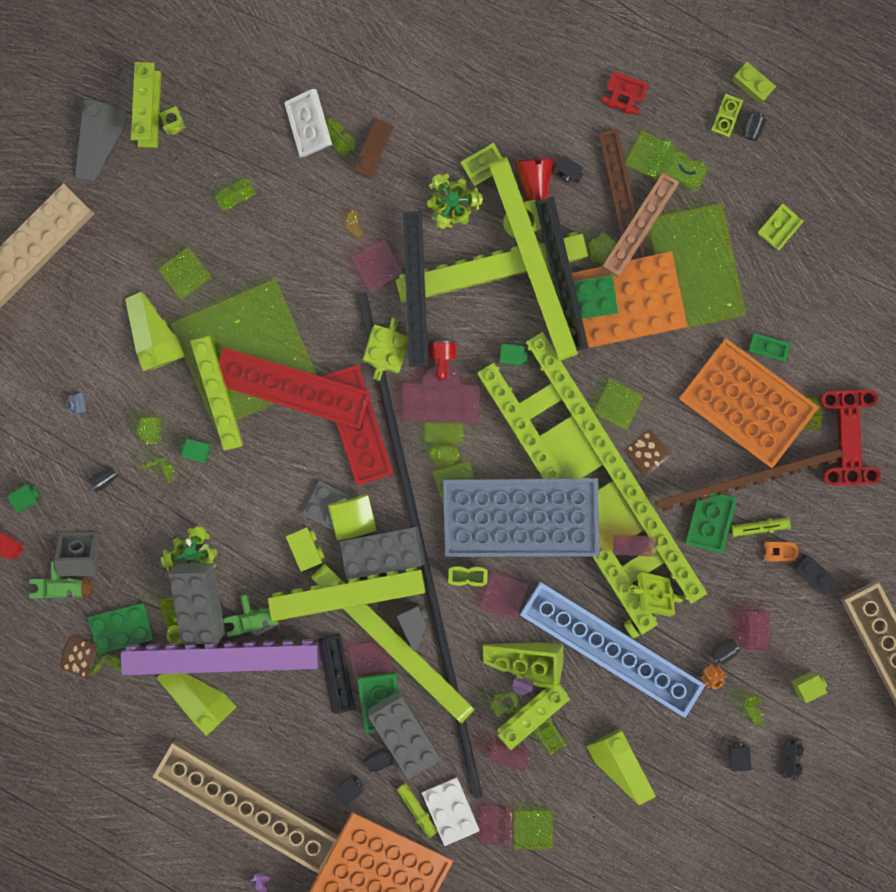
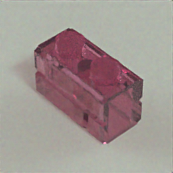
M614 535V555L656 556L657 537Z
M744 610V614H741V626H744V634L740 636V644L744 645L745 650L768 651L770 612L766 610Z
M492 740L487 759L490 762L525 772L530 750L517 746L510 750L505 743L501 744L500 741Z

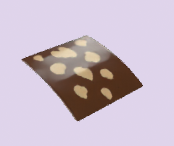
M650 429L624 449L645 476H648L671 457V454Z
M71 636L64 652L61 669L88 679L98 645Z

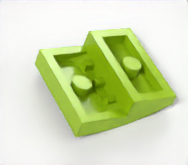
M363 494L350 500L342 499L328 505L336 540L350 539L377 531L368 495Z

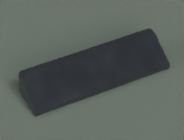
M341 634L319 638L318 642L332 713L339 714L355 710Z

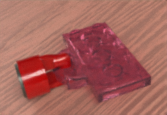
M431 339L428 341V358L435 359V366L425 373L422 383H403V422L479 424L480 385L460 384L457 372L449 367V359H456L457 342L455 340Z

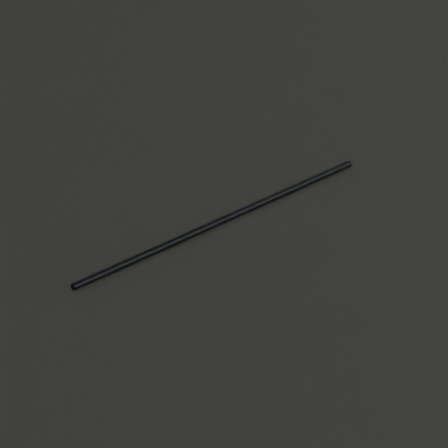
M367 292L357 295L369 340L374 322ZM383 371L381 379L378 381V386L411 527L418 526L425 559V564L420 566L445 676L447 682L459 693L385 371ZM456 719L473 797L480 798L483 797L466 720L460 723Z

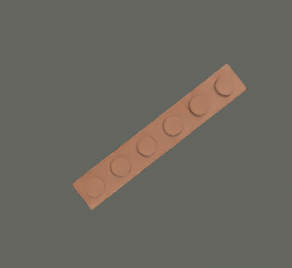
M662 173L602 267L604 270L618 278L621 276L678 187L679 181Z

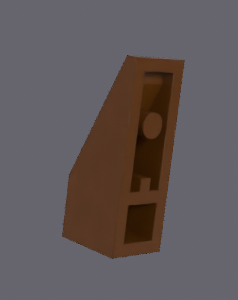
M375 119L354 168L356 174L374 179L393 129L392 125Z

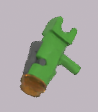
M51 561V579L29 580L30 584H36L39 588L38 592L29 595L30 598H54L58 604L87 598L93 592L91 580H79L71 577L61 579V576L57 575L54 561Z
M247 595L240 596L244 614L223 619L225 623L231 622L234 624V630L228 632L227 637L252 632L255 636H258L287 621V619L272 621L270 608H259V610L253 611V609H250Z

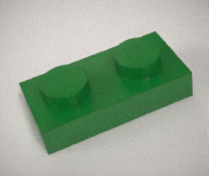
M753 333L748 352L786 362L791 343Z

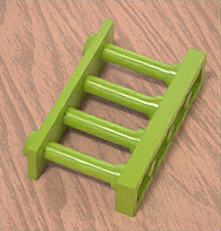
M135 62L131 140H137L139 148H158L162 73L161 71H155V63Z
M560 684L553 688H544L497 729L500 733L498 736L512 750L570 700L567 696L568 694Z

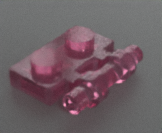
M481 804L480 844L499 845V837L505 838L506 846L512 845V838L515 835L513 831V821H515V814H513L514 806H506V813H500V805ZM500 820H505V830H499Z

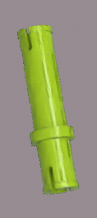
M789 517L773 520L767 518V521L731 525L733 537L763 532L774 533L776 530L791 529Z
M407 783L398 787L396 791L402 797L416 819V824L420 825L427 838L436 834L438 830L429 819V814L421 807Z

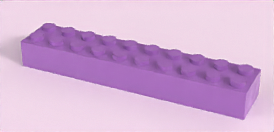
M286 639L282 643H276V640H264L263 644H256L254 640L245 641L243 644H237V641H227L224 645L204 644V646H198V644L179 646V643H168L165 647H160V644H148V646L140 648V644H131L121 651L122 675L318 669L319 666L318 642H314V639H302V642L295 643V639Z

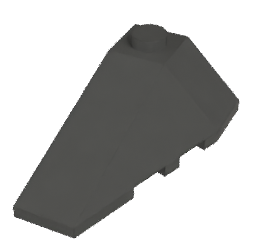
M85 100L81 119L75 179L95 182L105 164L107 156L115 146L117 138L124 130L127 110L102 102Z

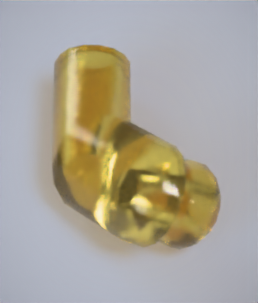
M351 210L346 215V228L359 239L364 234L358 227L359 213L356 210Z

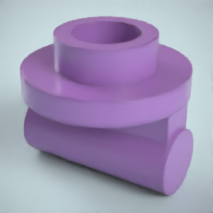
M517 677L512 684L514 691L520 695L531 692L533 686L531 681Z
M265 873L254 875L250 882L251 884H256L255 888L259 892H267L265 882H268L270 878L265 876Z

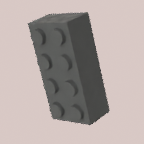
M418 526L340 542L347 580L418 567L425 564Z
M213 563L176 564L169 573L181 644H218L225 635V627Z
M400 690L367 709L369 719L407 779L441 760L437 748Z

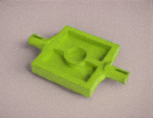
M391 318L389 328L373 325L362 359L363 362L371 364L376 368L373 380L380 381L383 371H390L395 374L400 372L408 347V336L396 331L399 322L396 318Z
M644 572L637 574L638 586L631 585L630 592L640 595L641 610L669 617L675 615L674 602L682 603L683 596L674 594L670 578Z

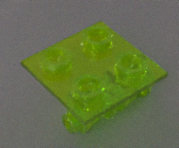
M642 130L625 164L658 181L676 147L671 145L672 142L668 140L663 141Z

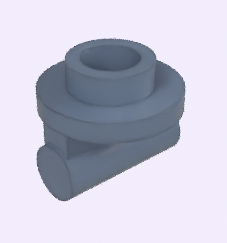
M83 393L70 395L66 400V407L72 414L86 412Z

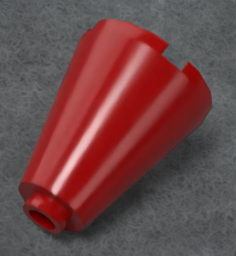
M553 158L515 161L516 171L526 201H538L548 198Z

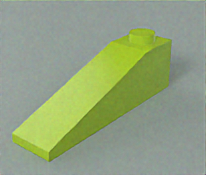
M143 292L125 299L136 354L143 371L155 370L185 357L179 338L175 333H172L167 326V322L162 320L156 312V308Z
M545 642L484 644L483 663L500 671H508L515 674L519 679L529 680L538 687L553 688L560 683L563 667V644Z
M188 673L160 674L157 677L158 681L206 736L237 707L224 692L209 686Z
M620 728L586 746L595 764L638 805L656 797Z

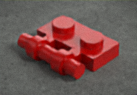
M613 71L606 91L612 92L613 95L611 98L604 95L602 103L609 105L608 107L612 109L615 107L624 110L626 114L638 115L640 108L633 106L635 101L643 102L649 84ZM618 95L628 98V104L618 101Z

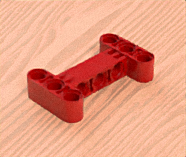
M849 390L822 393L818 400L819 405L824 409H837L838 445L843 456L839 457V468H829L823 471L822 481L826 485L831 486L876 484L881 479L879 469L876 467H862L860 408L876 405L878 402L876 392L873 390ZM847 394L852 397L850 405L844 402V397ZM865 394L871 396L869 404H866L863 400ZM827 395L833 398V403L830 406L825 403ZM869 470L874 473V478L871 481L866 477ZM850 471L855 473L853 481L847 479V474ZM830 472H834L836 474V479L834 482H830L828 480V474Z

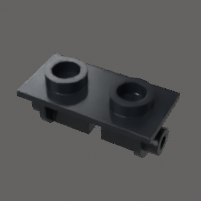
M786 739V742L783 744V756L790 757V760H783L782 774L783 778H791V775H793V780H796L802 774L800 756H803L804 746L801 745V739L795 741V743H793V739Z

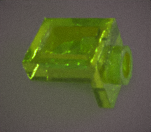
M753 695L745 700L746 704L742 707L754 725L759 728L764 724L762 720L764 715L758 707H754L763 700L760 696L755 697Z

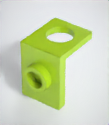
M177 106L159 113L164 124L163 129L168 135L177 134L182 131L181 129L186 128ZM174 113L177 116V121L170 124L167 123V115Z

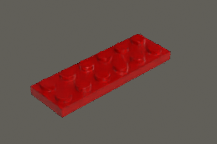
M359 365L322 376L329 380L366 390ZM369 399L360 429L337 422L357 486L394 474Z

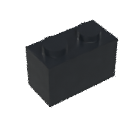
M804 554L792 567L796 573L823 595H826L838 581L807 554Z

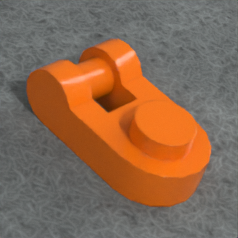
M764 542L765 555H763V561H794L799 555V549L794 543ZM773 548H779V555H773Z

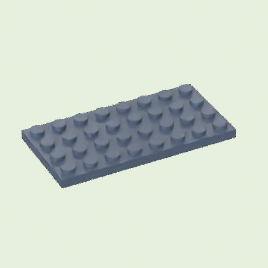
M598 478L443 480L445 557L600 556Z

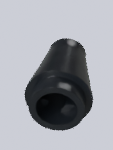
M113 467L91 475L92 477L88 480L96 492L100 490L102 492L118 475Z

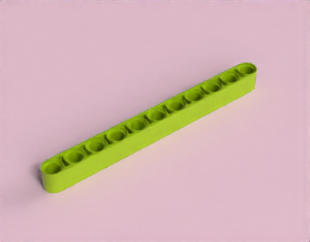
M504 157L491 162L489 166L558 358L562 361L578 355L508 158Z
M325 563L311 577L318 585H322V588L330 587L329 583L341 581V585L346 584ZM364 604L343 608L460 723H463L475 710L416 651L413 652L412 647L370 606Z

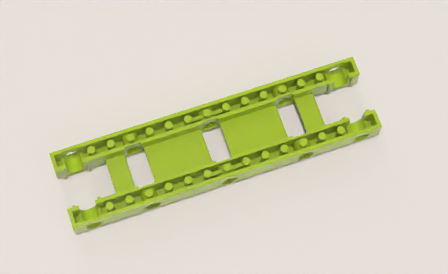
M542 332L525 344L528 347L527 351L533 353L538 360L541 368L540 371H543L549 380L550 385L519 403L512 393L513 389L509 388L499 372V367H496L494 363L478 372L477 375L542 478H583L600 466H604L608 471L612 482L599 489L600 556H592L636 628L643 635L657 626L658 623L655 615L641 610L640 595L630 592V586L637 580V574L641 572L649 573L664 563L671 574L670 578L677 581L683 591V598L690 604L705 596L707 592ZM560 400L563 401L570 411L571 417L539 436L530 419ZM645 531L652 541L653 547L621 566L612 550L638 533Z

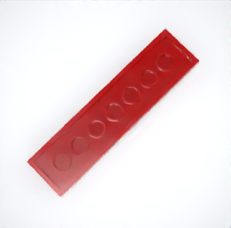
M223 347L219 365L227 389L354 428H361L371 392Z

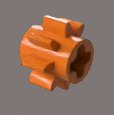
M710 665L702 671L703 676L701 680L706 688L718 689L724 684L723 678L726 675L720 666L715 668L714 665Z

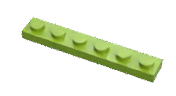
M211 336L193 339L190 342L223 449L225 451L243 446V441Z

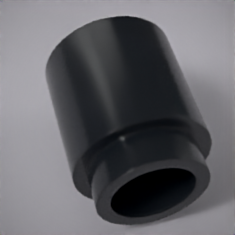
M753 111V114H748L743 128L744 138L758 141L767 121L763 113Z
M733 639L725 640L712 649L711 657L716 664L724 665L738 656L737 653L740 652V649Z
M383 747L367 755L368 757L364 759V762L370 773L374 771L376 773L392 765L394 757L389 749L386 750Z

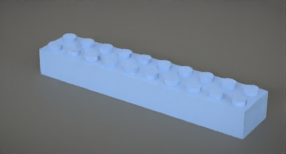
M539 581L520 612V615L684 718L705 687V684L541 581Z

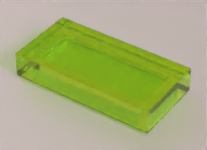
M425 423V442H463V423Z

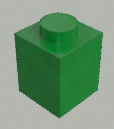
M501 344L499 364L522 367L523 362H527L528 351H524L525 346Z
M186 438V442L183 441L181 444L180 452L183 458L206 463L211 444Z
M31 484L25 485L7 496L16 513H21L41 501L38 489L35 486L32 487Z

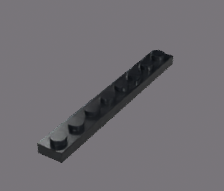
M554 197L535 201L553 282L577 351L588 349L589 346Z
M422 211L403 212L409 367L428 366Z

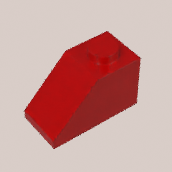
M8 530L0 531V555L8 560L17 559L23 553L24 549L22 548L25 543Z

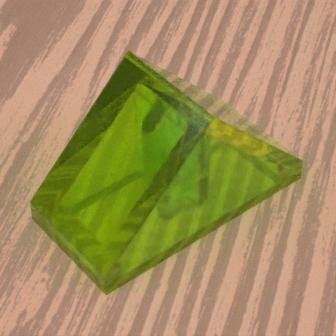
M551 719L535 729L538 738L550 755L567 745Z

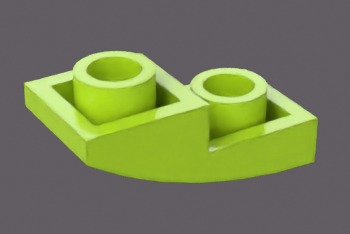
M725 94L712 131L730 137L743 100Z

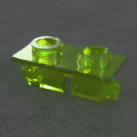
M331 117L326 121L331 142L339 153L347 157L350 150L352 151L357 147L356 141L348 132L341 135L340 133L344 131V128L336 119Z
M243 178L232 184L235 189L234 191L227 187L217 192L215 198L222 211L232 208L235 204L249 199L252 195L256 194L249 178Z

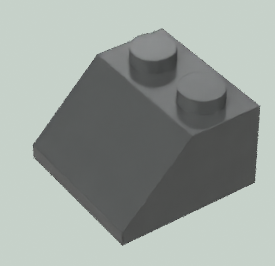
M59 532L54 559L58 576H96L99 562L98 532Z
M419 604L397 615L413 652L418 649L427 623L426 619L429 617L425 607H420Z

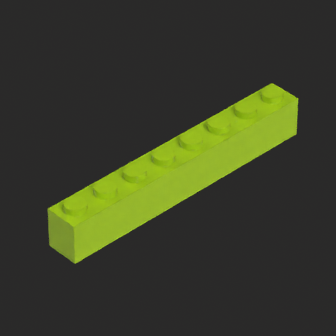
M417 567L405 569L406 573L398 574V571L387 572L385 577L379 578V574L367 576L368 580L360 581V578L349 579L348 584L341 585V581L329 583L330 587L322 588V585L311 586V590L303 592V588L291 590L292 594L284 595V592L273 593V597L268 598L272 621L423 594L426 591L422 570L417 571Z

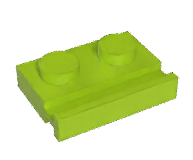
M492 143L460 163L475 187L493 176L489 163L502 159V156L495 144Z
M782 203L757 234L779 251L804 221Z

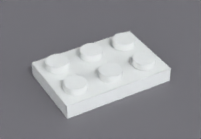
M311 89L284 102L300 157H306L332 145L316 89Z
M457 777L422 791L444 846L480 831Z

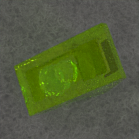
M173 597L159 599L165 626L168 630L169 627L178 625Z

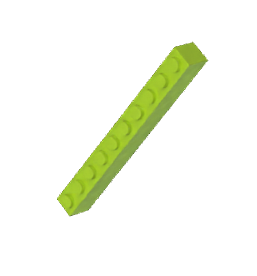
M577 232L567 234L564 242L569 262L586 259L588 254L583 234L578 235ZM538 241L546 266L549 268L550 264L545 243L541 244ZM519 247L510 248L511 251L503 253V250L493 252L490 257L479 255L473 257L474 260L466 262V259L455 262V265L449 267L447 264L436 266L437 270L429 271L428 268L424 269L426 298L528 273ZM405 274L399 275V279H396L401 303H406Z

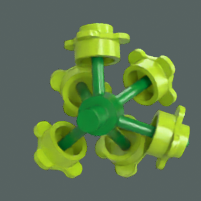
M448 173L445 175H435L432 178V183L429 185L430 189L435 188L438 192L443 190L447 195L446 198L440 195V193L435 192L431 200L427 201V206L432 208L434 214L437 215L431 218L436 221V226L443 229L446 226L452 228L453 225L450 222L453 224L457 222L467 224L469 222L468 216L471 213L469 207H474V210L478 211L479 205L482 204V194L478 193L477 188L470 191L466 187V180L462 178L457 182L449 183ZM459 201H467L469 207L458 206ZM451 207H455L452 210L453 217L448 216Z
M198 526L194 529L189 528L187 530L190 534L189 539L180 540L176 538L173 540L174 550L169 553L167 550L163 551L164 555L161 557V564L164 568L167 567L168 572L175 567L177 560L183 558L187 560V563L184 564H191L193 561L196 564L201 562L213 563L214 557L217 556L216 549L209 548L208 544H204L198 552L195 549L196 544H202L205 539L210 537L209 534L205 533L204 528Z

